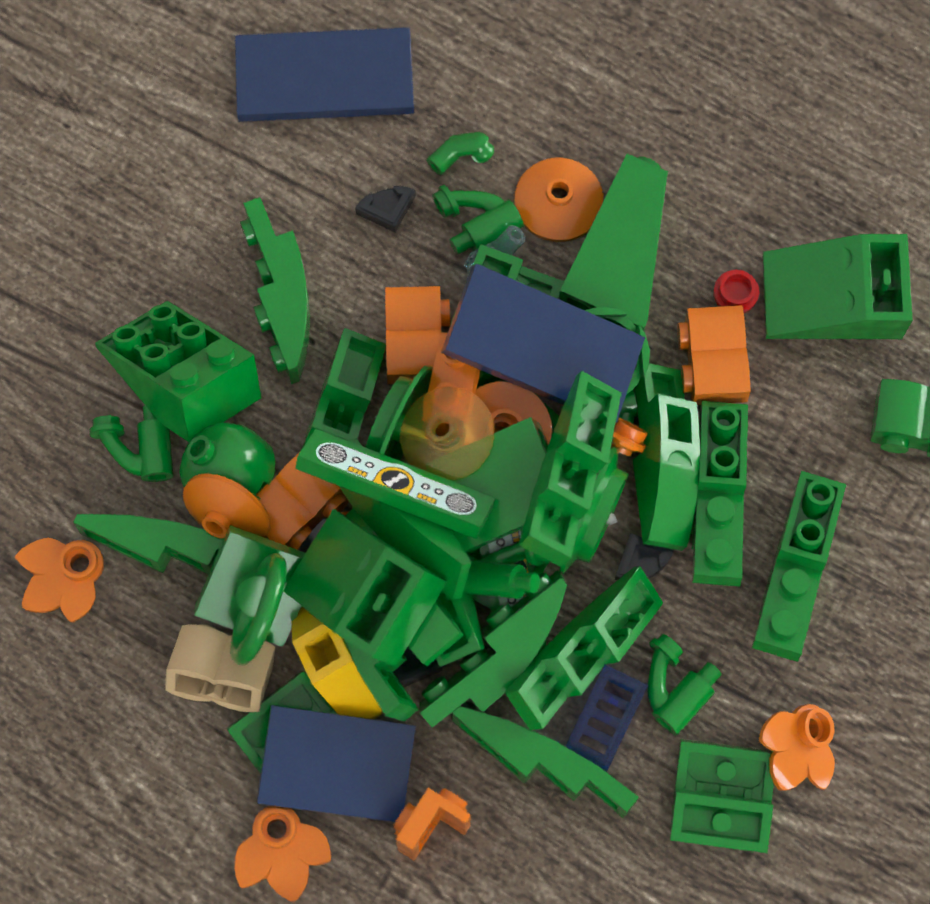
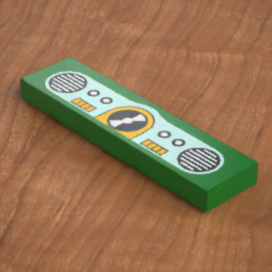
M315 429L299 453L295 469L474 539L478 538L495 502V497Z

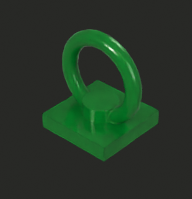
M230 525L194 607V616L233 629L230 644L231 658L238 665H247L257 656L264 641L284 647L292 629V621L296 619L301 605L283 592L306 553Z

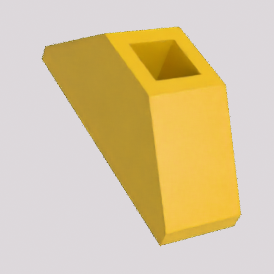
M301 606L296 619L292 621V643L312 685L338 715L372 720L382 715L383 711L360 676L344 639Z

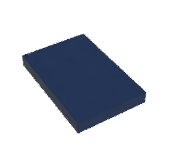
M271 705L256 803L396 822L405 806L416 726Z

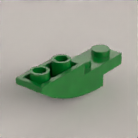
M261 197L243 203L247 219L240 221L248 247L257 245L262 259L256 260L255 264L264 286L257 288L260 305L254 306L253 309L262 333L271 330L276 345L269 347V351L277 372L286 370L292 385L301 380L309 344L310 309L307 283L301 253L293 230L275 236Z
M649 363L645 376L635 386L639 426L648 433L643 442L646 445L644 452L633 459L642 541L646 545L683 551L688 547L699 481L700 437L697 402L685 400L681 370Z
M702 401L699 421V481L692 525V583L740 587L743 563L744 493L747 485L748 404Z
M801 471L766 586L751 648L798 662L803 651L822 572L828 560L846 488L845 483Z
M558 570L550 576L546 572L539 575L540 587L536 593L525 592L526 595L512 606L505 602L494 609L485 618L488 625L482 629L484 638L490 644V647L487 650L481 649L465 656L459 663L462 668L448 680L444 676L437 678L422 691L421 695L424 699L419 702L420 714L431 727H434L469 698L483 713L525 671L550 633L564 598L567 584Z

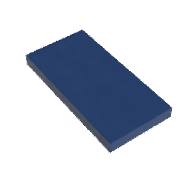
M410 27L235 35L238 122L414 114Z
M476 263L469 272L441 353L562 405L566 402L576 375L583 371L621 392L616 418L617 423L645 337Z

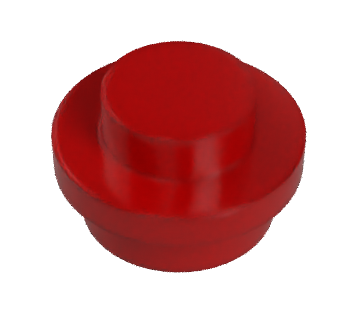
M730 270L723 273L717 279L713 295L719 307L742 305L743 312L746 313L757 303L759 286L755 278L743 270Z

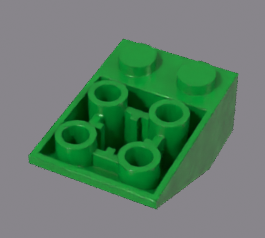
M858 234L764 251L762 254L766 339H902L913 321L908 234Z
M168 300L95 342L99 352L158 421L187 442H190L195 435L206 427L225 422L262 398L254 354Z
M333 509L283 592L330 630L371 658L396 666L447 581L336 509Z

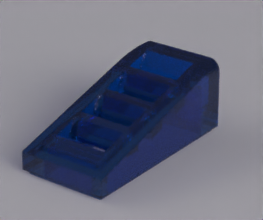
M605 664L565 747L607 772L648 684L609 664ZM607 681L631 692L630 700L627 701L605 690L604 687ZM598 700H604L624 710L621 719L595 707ZM592 716L616 728L613 736L588 725L590 717ZM582 733L607 745L605 753L603 754L580 743L579 739Z

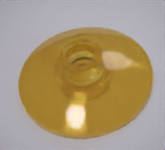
M458 387L434 389L415 401L404 417L400 433L403 454L408 463L414 467L451 481L462 479L476 471L488 457L494 442V421L488 407L474 393ZM448 422V433L442 437H437L435 430L438 425Z

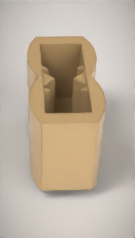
M206 624L182 625L166 669L165 690L188 700L213 701L223 707L236 711L259 712L273 669L275 646L264 641L257 656L249 664L238 665L234 663L230 655L232 635L228 636L215 627Z

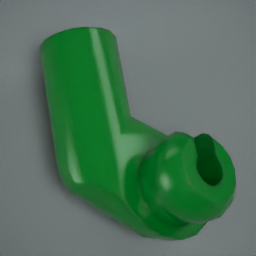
M480 131L450 136L426 159V162L435 173L442 175L460 157L471 155L474 162L484 163L494 155L495 149L488 142L489 137Z

